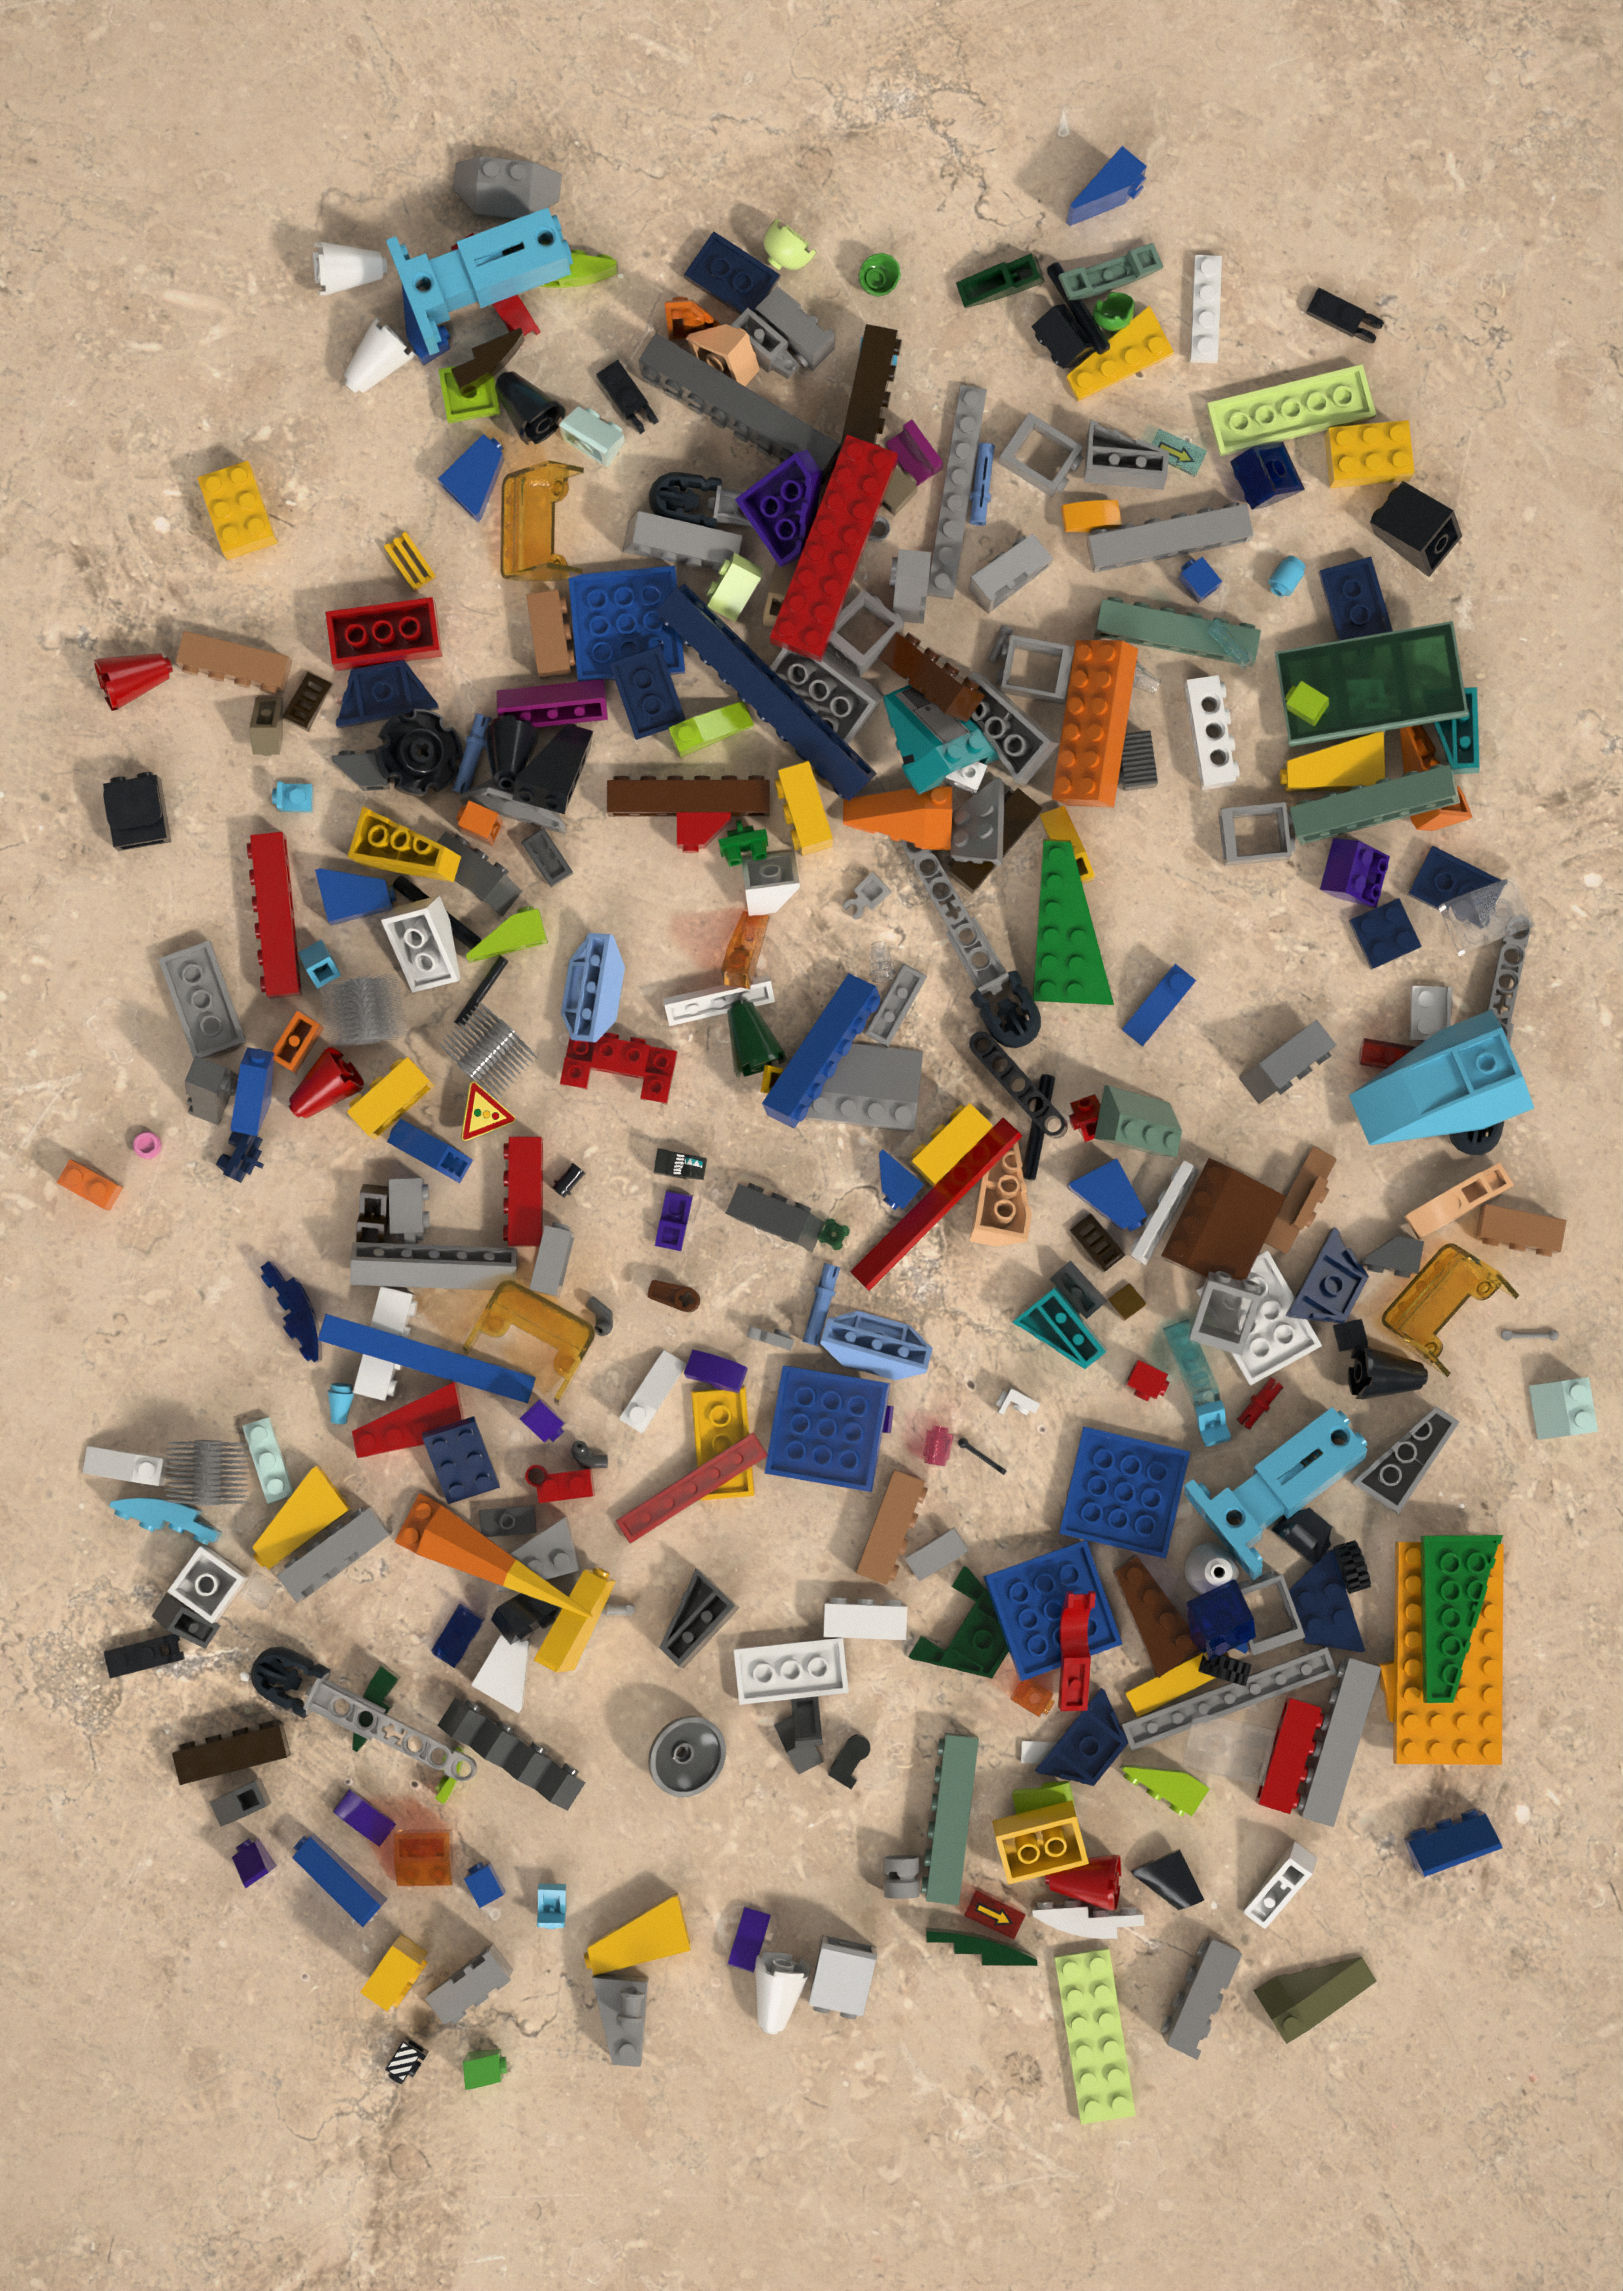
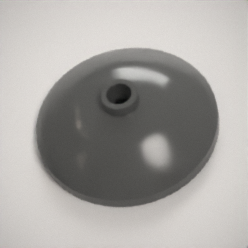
M684 1716L668 1723L657 1734L649 1751V1772L655 1784L667 1794L676 1797L693 1796L707 1789L717 1779L725 1762L726 1745L723 1735L716 1725L699 1716ZM682 1747L681 1752L677 1754L678 1749Z

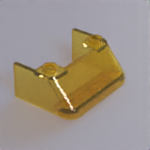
M547 460L505 476L501 488L500 572L504 579L513 581H561L582 574L581 568L568 566L563 555L554 554L555 503L562 501L567 496L569 491L568 478L584 473L583 467Z
M1450 1243L1444 1245L1436 1252L1382 1315V1324L1422 1361L1448 1377L1451 1373L1438 1359L1443 1351V1343L1436 1336L1470 1296L1476 1300L1483 1301L1490 1298L1498 1289L1514 1299H1517L1519 1294L1498 1270L1458 1245Z
M512 1280L503 1281L497 1286L464 1343L463 1353L466 1355L470 1354L481 1333L493 1338H499L507 1333L511 1324L559 1350L553 1362L556 1373L565 1378L554 1397V1404L559 1406L594 1341V1328L589 1322Z

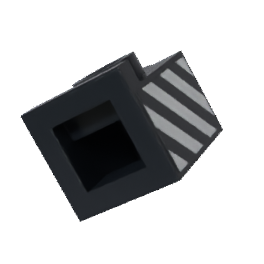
M405 2037L385 2069L389 2072L388 2076L398 2084H403L408 2075L413 2078L422 2064L418 2061V2058L424 2061L429 2051L408 2037Z

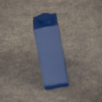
M484 434L438 478L440 486L477 522L484 515L505 460L502 445L494 437L489 440Z
M321 868L315 869L327 920L331 925L390 911L394 907L393 902L397 901L393 885L388 886L385 879Z
M247 1047L240 1064L231 1131L258 1136L271 1104L274 1052Z
M401 1118L392 1128L390 1137L387 1140V1143L458 1183H461L473 1162V1159Z
M1117 1158L1067 1184L1071 1192L1120 1230L1127 1227L1130 1232L1144 1225L1142 1219L1146 1218L1147 1214Z

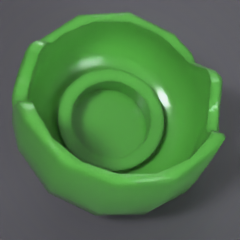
M885 253L869 256L859 269L858 281L860 287L872 296L888 295L894 290L901 278L899 263L891 255Z
M1112 292L1104 302H1101L1100 299L1097 300L1093 309V318L1098 326L1109 331L1121 330L1132 321L1135 302L1129 295Z

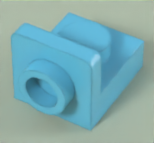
M277 781V788L272 790V803L276 805L280 812H313V785L285 784L283 781Z

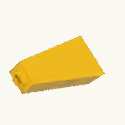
M1376 732L1288 760L1284 764V768H1280V785H1284L1285 792L1349 791L1354 786L1364 785L1367 787L1376 784V781L1385 778L1384 732Z
M320 1465L310 1470L252 1548L256 1552L253 1554V1557L262 1568L264 1566L267 1569L274 1568L352 1510Z
M599 1567L584 1569L569 1598L592 1613L593 1617L588 1618L562 1608L538 1650L534 1661L556 1673L576 1669L616 1583L615 1580L609 1577L610 1573Z
M679 1894L670 1895L590 1943L587 1947L588 1952L584 1953L587 1969H592L593 1975H598L691 1951V1943Z

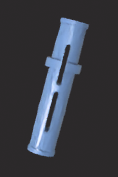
M979 443L974 489L970 493L972 506L969 520L970 524L976 526L986 525L987 506L991 502L989 489L995 445L990 443Z
M475 714L470 736H466L465 739L467 745L452 791L455 793L460 792V794H463L470 789L482 748H485L484 732L488 727V723L492 720L488 716L484 717L482 714Z
M824 1263L819 1284L814 1289L816 1292L802 1342L819 1346L832 1296L835 1297L836 1294L834 1288L841 1267Z

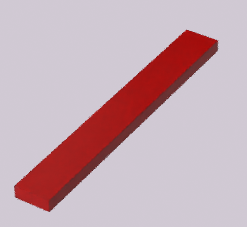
M1003 1117L850 1271L853 1276L870 1291L1022 1137L1021 1133Z

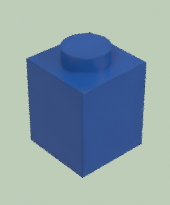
M1203 557L1197 561L1192 558L1181 567L1183 572H1181L1179 580L1198 604L1216 591L1222 583V580Z
M479 1862L467 1869L469 1874L466 1875L464 1880L479 1908L505 1894L506 1890L491 1862L486 1865Z

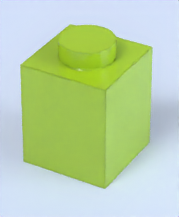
M1303 681L1297 687L1292 686L1285 697L1287 700V710L1312 726L1316 725L1329 706V698Z

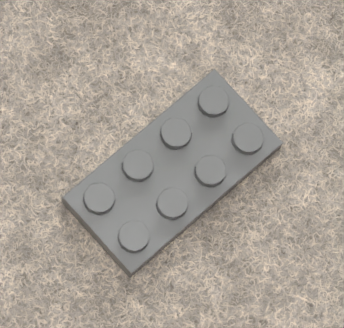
M210 940L158 959L193 1058L195 1056L206 1058L247 1043Z

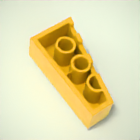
M362 806L348 853V858L364 867L454 882L461 856L445 846Z

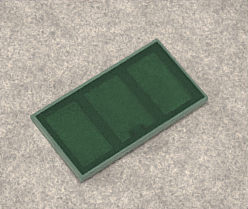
M1453 621L1275 652L1288 733L1287 742L1290 747L1468 717L1469 710L1467 709ZM1301 681L1329 698V706L1315 726L1287 710V700L1285 697L1292 686L1297 687Z

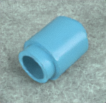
M1290 555L1286 559H1282L1268 580L1271 592L1279 597L1284 595L1291 596L1304 576L1305 564L1298 558Z

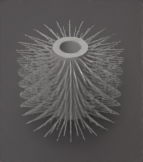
M368 976L351 979L346 982H330L345 983L328 984L335 985V987L326 986L332 989H324L331 991L323 990V994L334 996L326 999L333 1002L325 1001L327 1002L325 1005L336 1007L332 1009L337 1010L330 1009L329 1011L331 1012L327 1013L343 1018L340 1019L330 1014L328 1016L335 1018L326 1017L329 1018L326 1021L337 1023L333 1025L339 1026L330 1025L337 1029L329 1028L331 1030H328L339 1034L335 1035L339 1037H334L339 1039L335 1040L338 1042L333 1043L341 1046L344 1045L339 1042H343L347 1046L353 1044L360 1046L368 1044L369 1046V1044L382 1040H397L385 1038H399L394 1037L391 1033L396 1036H402L397 1033L405 1034L399 1032H406L405 1030L395 1028L406 1029L396 1026L400 1024L395 1023H403L396 1020L404 1021L402 1019L404 1017L393 1015L398 1013L392 1012H400L394 1009L401 1010V1006L391 1004L398 1001L391 998L399 999V995L389 993L396 990L389 987L397 988V984L386 982L391 980L383 977L372 978Z
M479 1002L492 1019L478 1007H474L491 1026L477 1014L472 1013L489 1031H486L480 1023L467 1014L468 1018L473 1021L479 1030L465 1020L466 1024L481 1039L477 1038L467 1027L459 1022L460 1026L475 1040L476 1044L465 1033L455 1027L473 1047L469 1046L453 1031H451L452 1034L468 1049V1052L449 1035L447 1037L465 1055L462 1056L446 1040L444 1042L461 1060L441 1043L439 1045L457 1062L458 1067L467 1076L497 1099L491 1090L479 1079H483L488 1086L500 1094L497 1088L484 1077V1074L503 1091H505L503 1086L491 1076L488 1070L502 1083L510 1087L492 1069L494 1067L513 1083L501 1067H498L497 1062L504 1070L518 1079L508 1066L501 1061L500 1058L520 1073L504 1054L522 1070L526 1071L521 1063L509 1053L508 1049L524 1064H526V1061L511 1046L519 1050V1053L532 1063H534L520 1046L535 1058L537 1056L535 1053H532L530 1048L523 1043L509 1025Z
M217 1440L167 1443L171 1445H194V1448H167V1450L190 1451L194 1453L166 1454L167 1456L194 1457L193 1459H169L168 1461L193 1463V1465L165 1466L176 1469H193V1471L175 1470L165 1472L193 1475L190 1477L171 1476L166 1478L170 1480H184L177 1483L169 1482L166 1483L167 1485H184L189 1487L165 1489L176 1492L188 1491L193 1492V1494L174 1493L165 1495L167 1497L180 1498L192 1497L190 1500L171 1499L165 1502L206 1506L220 1505L222 1503L224 1505L231 1503L242 1504V1502H247L243 1500H228L235 1497L245 1498L246 1495L223 1493L247 1492L249 1490L221 1488V1486L240 1487L242 1485L248 1486V1484L222 1483L221 1481H243L248 1478L221 1476L246 1475L249 1473L224 1470L248 1469L249 1467L221 1464L249 1462L222 1459L227 1457H248V1455L222 1454V1451H249L242 1448H222V1446H244L250 1444L229 1443Z

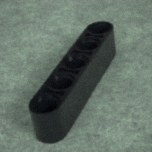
M983 1031L973 1034L969 1041V1047L975 1056L1046 1135L1054 1139L1063 1137L1067 1133L1068 1123L1062 1114L991 1035ZM981 1039H988L989 1048L984 1052L977 1051V1043ZM999 1059H1006V1069L1001 1072L995 1071V1062ZM1016 1079H1024V1089L1019 1092L1013 1091V1082ZM1042 1099V1109L1038 1112L1031 1111L1030 1103L1032 1100ZM1060 1119V1129L1056 1132H1050L1048 1130L1050 1120Z

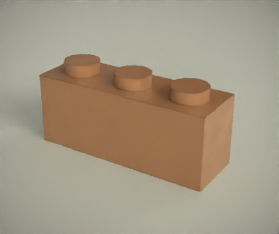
M558 590L526 594L539 678L572 674L571 666L576 665L573 650H568L567 640L572 638L569 623L564 624L563 614L568 613L566 598H560Z
M1485 1204L1480 1209L1475 1238L1483 1239L1482 1244L1498 1247L1500 1242L1509 1244L1510 1250L1525 1252L1526 1248L1536 1250V1255L1552 1257L1553 1253L1561 1252L1567 1220Z

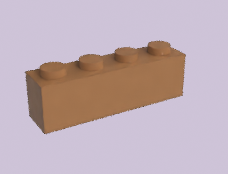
M183 631L176 658V663L182 668L184 673L197 676L198 672L208 674V678L224 682V678L234 680L235 685L244 688H250V685L261 687V691L269 694H276V691H285L292 664L291 659L286 655Z
M893 1470L856 1574L885 1585L888 1584L889 1580H895L899 1565L895 1564L898 1554L904 1555L909 1542L908 1539H905L908 1528H914L918 1518V1514L914 1513L917 1502L923 1504L928 1488L923 1487L925 1481Z

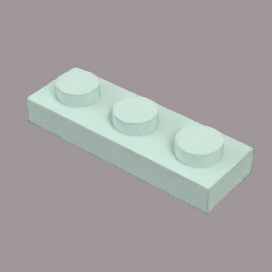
M270 1417L243 1425L242 1427L247 1443L250 1444L248 1446L267 1504L291 1497L294 1490Z

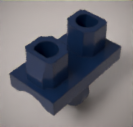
M232 1131L228 1144L236 1147L232 1157L223 1153L219 1157L216 1166L224 1171L223 1175L242 1183L245 1175H251L255 1166L263 1169L265 1165L258 1161L262 1153L259 1147L263 1139Z

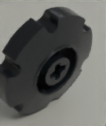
M413 709L409 717H406L401 712L386 722L380 730L378 737L383 741V746L375 749L376 763L384 779L392 777L395 780L394 789L416 797L426 795L428 788L437 793L447 787L458 774L459 768L455 765L454 760L462 757L461 742L453 727L447 729L442 725L443 717L426 709ZM418 748L422 751L420 757L416 755Z

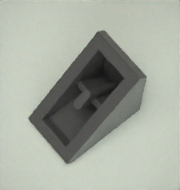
M792 1716L774 1725L785 1751L798 1774L823 1763L816 1746L795 1748Z

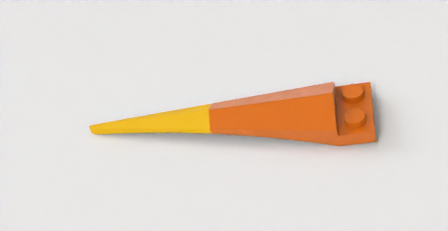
M419 1493L395 1543L427 1559L588 1618L593 1617L592 1613L515 1559L449 1508Z

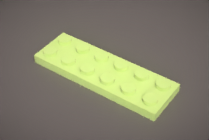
M1363 364L1209 402L1206 405L1220 457L1325 431L1329 427L1345 426L1376 417Z
M1109 1948L1054 1956L1080 2123L1087 2124L1136 2116Z

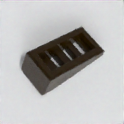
M307 672L282 716L284 721L309 732L333 684ZM312 682L322 687L321 692L308 687L309 683ZM305 691L316 696V701L303 696ZM300 701L311 705V709L308 710L300 706ZM298 710L306 714V718L303 719L295 715V711Z
M1091 1213L1070 1229V1232L1103 1273L1126 1256ZM1092 1223L1094 1228L1082 1236L1079 1232ZM1099 1232L1101 1237L1089 1245L1087 1240ZM1103 1241H1106L1108 1245L1101 1251L1096 1253L1093 1250ZM1112 1249L1115 1253L1103 1262L1101 1257Z

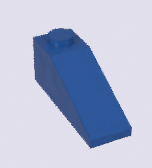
M1174 964L1123 1027L1122 1031L1143 1047L1197 980L1177 964Z

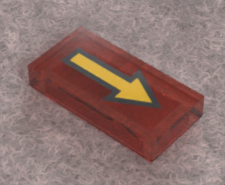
M975 1890L964 1913L965 1917L1013 1940L1026 1915L1024 1912Z

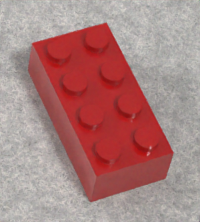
M433 597L325 612L331 660L336 671L368 667L399 660L407 662L443 657L437 609Z

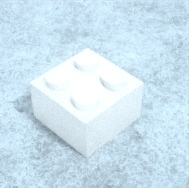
M203 1545L199 1546L167 1592L210 1623L218 1622L249 1576L209 1547Z

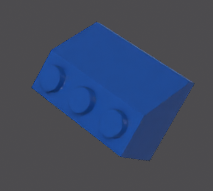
M1476 1808L1461 1813L1462 1818L1451 1821V1818H1446L1436 1822L1435 1828L1425 1830V1827L1409 1832L1410 1837L1405 1838L1404 1841L1415 1870L1426 1877L1502 1849V1844L1486 1813L1483 1811L1477 1812Z

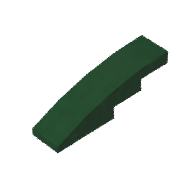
M926 1928L927 1943H953L954 1954H981L982 1966H1037L1036 1956L1011 1944L970 1932L954 1929Z

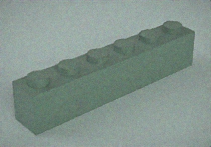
M1108 597L1107 600L1102 599L1094 636L1112 640H1123L1127 643L1252 667L1256 661L1261 630L1255 629L1256 626L1249 623H1240L1238 626L1229 624V621L1223 618H1213L1212 621L1202 619L1203 616L1197 613L1190 612L1187 615L1177 614L1176 610L1172 608L1162 607L1160 610L1151 609L1150 605L1146 603L1135 602L1134 605L1123 603V600L1120 598ZM1223 629H1225L1229 634L1233 636L1232 638L1245 650V652L1248 654L1247 656L1232 640L1228 638Z
M1436 764L1427 771L1419 773L1417 771H1410L1397 779H1380L1374 785L1367 787L1364 785L1354 786L1348 792L1340 794L1337 792L1328 793L1322 799L1314 801L1311 799L1301 800L1295 806L1290 807L1296 838L1302 845L1458 804L1460 799L1454 773L1450 765Z
M945 1732L944 1739L939 1738L937 1755H942L941 1766H936L934 1783H939L938 1794H932L931 1810L935 1811L934 1822L929 1821L927 1838H932L931 1849H926L924 1866H929L928 1877H922L921 1893L925 1894L927 1902L959 1905L978 1751V1736Z

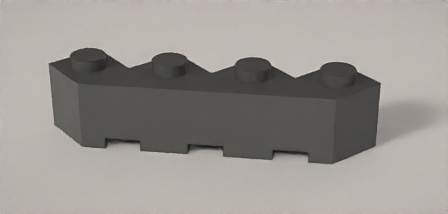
M455 1697L437 1726L451 1738L471 1747L483 1759L503 1768L517 1781L535 1789L549 1802L568 1811L586 1783L577 1776L579 1771L570 1764L565 1763L562 1765L545 1754L547 1750L534 1741L532 1744L528 1743L513 1733L514 1728L504 1721L500 1720L498 1723L480 1711L481 1707L472 1700L467 1699L466 1702H463Z

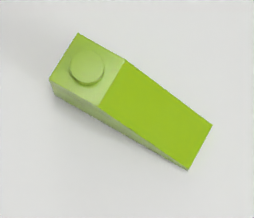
M741 701L692 717L669 727V733L680 758L749 729L754 724L744 702Z
M533 906L518 909V914L511 915L466 954L468 962L473 963L548 943L540 910L538 908L533 909Z

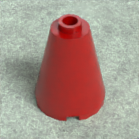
M161 653L107 657L94 660L96 675L101 689L104 690L107 696L104 698L111 711L122 708L170 679L169 673L173 672L169 658H164Z
M329 1046L323 1051L290 1096L289 1109L296 1117L300 1118L302 1116L307 1119L360 1092L364 1088V1080L351 1061L347 1064L344 1060L340 1059L344 1054L336 1048Z
M1119 1855L1088 1858L1089 1864L1045 1875V1884L1050 1886V1891L1109 1911L1116 1910L1118 1907L1121 1888L1119 1886V1876L1121 1877L1122 1873L1121 1856Z

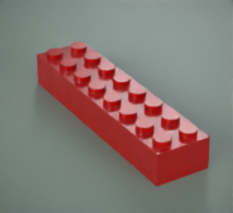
M850 435L846 436L770 635L771 644L822 662L898 463V453Z

